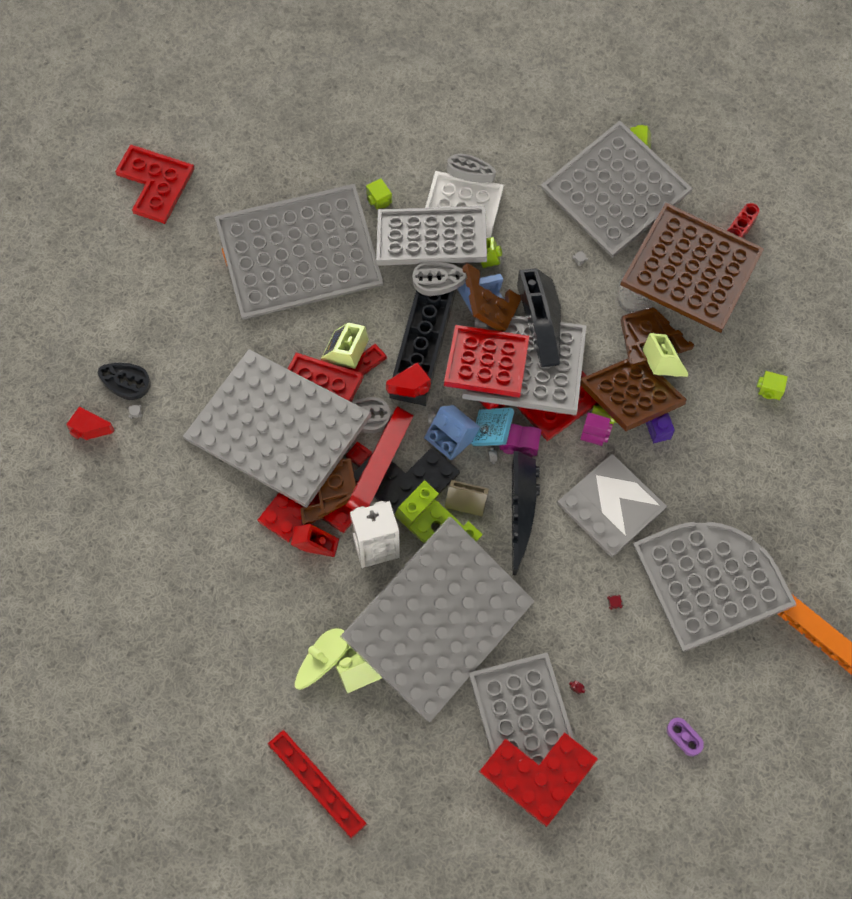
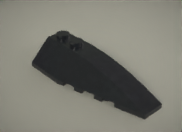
M514 451L512 460V575H517L524 558L535 515L536 496L540 495V484H536V478H539L540 467L536 466V459L519 451Z

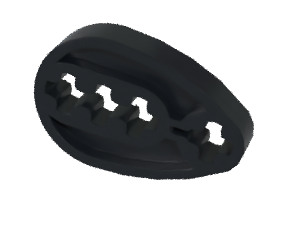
M110 363L100 366L97 371L104 386L123 399H140L150 389L151 381L149 375L144 368L138 365ZM108 370H109L110 375L107 374V375L104 377L103 372L107 373ZM126 376L128 381L132 382L134 379L136 384L140 385L143 383L144 387L138 389L136 384L132 383L130 386L128 381L125 380L121 383L120 378L123 379Z

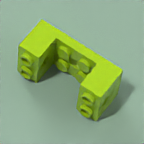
M425 480L397 508L394 514L424 544L435 533L431 529V525L433 523L442 525L448 517H452L476 542L483 535L469 521L463 526L436 501L439 493Z

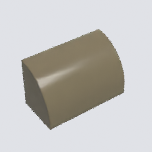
M451 480L444 508L483 516L489 489Z

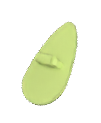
M339 628L328 630L319 637L313 646L309 647L308 655L303 661L296 677L295 687L298 690H302L316 682L343 657L349 646L340 637L344 630Z

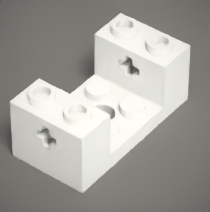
M379 501L373 504V506L366 508L358 507L350 512L355 531L353 533V540L362 568L400 558L399 529L390 501Z

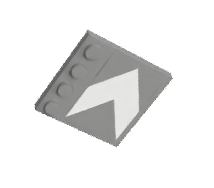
M613 454L557 501V504L611 558L667 509V506Z

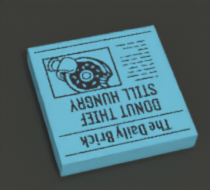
M512 408L479 410L476 424L480 428L471 444L473 446L506 445L514 410Z

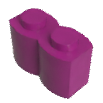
M588 412L580 440L603 446V442H608L613 424L610 423V418Z
M511 424L506 445H500V450H503L506 454H514V451H519L530 457L537 456L541 429Z

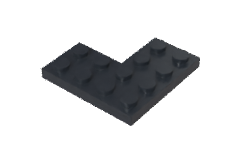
M431 447L406 473L391 461L374 497L378 501H390L393 513L395 514L397 508L424 480L440 494L450 484L451 480H454L460 474V470ZM370 457L354 472L357 483Z

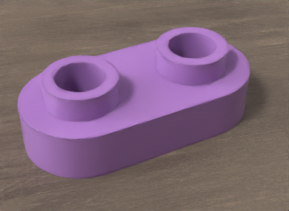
M674 718L668 723L667 733L669 737L686 755L696 756L703 750L704 743L702 738L684 719ZM675 726L680 728V733L674 731ZM688 743H694L695 749H690Z

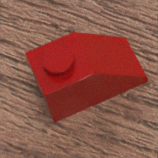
M418 363L386 381V391L388 393L414 398L418 395L426 394L431 386V379Z
M80 406L66 424L70 435L76 439L81 437L89 440L112 434L115 431L110 422Z
M312 524L295 526L291 545L304 552L335 557L339 538Z

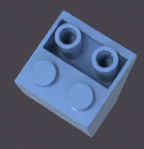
M454 405L442 406L424 438L447 458L453 460L472 443L480 426Z

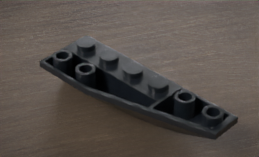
M537 268L519 270L517 287L540 366H559L561 305L553 279Z

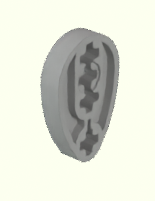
M455 154L450 156L447 161V172L455 178L479 183H490L495 180L496 170L477 157L468 154Z
M424 261L415 267L412 275L414 288L426 296L449 293L464 285L466 280V273H463V269L441 261ZM455 275H459L460 279L456 280ZM419 276H422L423 281H419ZM428 276H432V281H428Z
M369 397L352 402L375 414V418H370L360 433H377L385 429L390 420V408L385 401L380 398ZM380 411H383L385 414L383 418H380Z

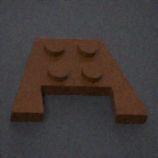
M468 263L465 264L462 269L463 273L467 275L465 280L466 286L470 288L469 301L473 317L497 331H506L521 302L520 295L509 289L505 292V299L496 296L490 290L479 285L480 270Z
M654 307L623 315L620 320L631 368L646 364L648 359L640 347L645 345L650 333L667 335L678 354L690 351L695 346L691 341L688 342L682 337L683 333L669 325L670 321Z
M342 458L318 491L319 504L300 508L303 525L312 524L347 504L356 487L351 459Z

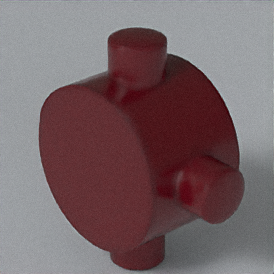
M621 595L608 596L610 610L623 607Z
M575 680L569 683L571 690L580 695L581 692L583 694L586 692L584 685L579 681Z

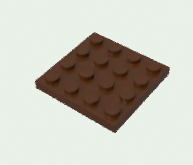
M625 359L581 378L580 386L625 431H629L684 406L687 400L662 375L653 374L648 362L631 368L629 360Z

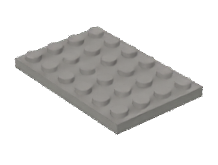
M485 206L378 210L377 265L420 264L424 261H441L446 263L487 262Z
M548 652L469 673L491 755L506 738L539 765L564 732L574 739Z

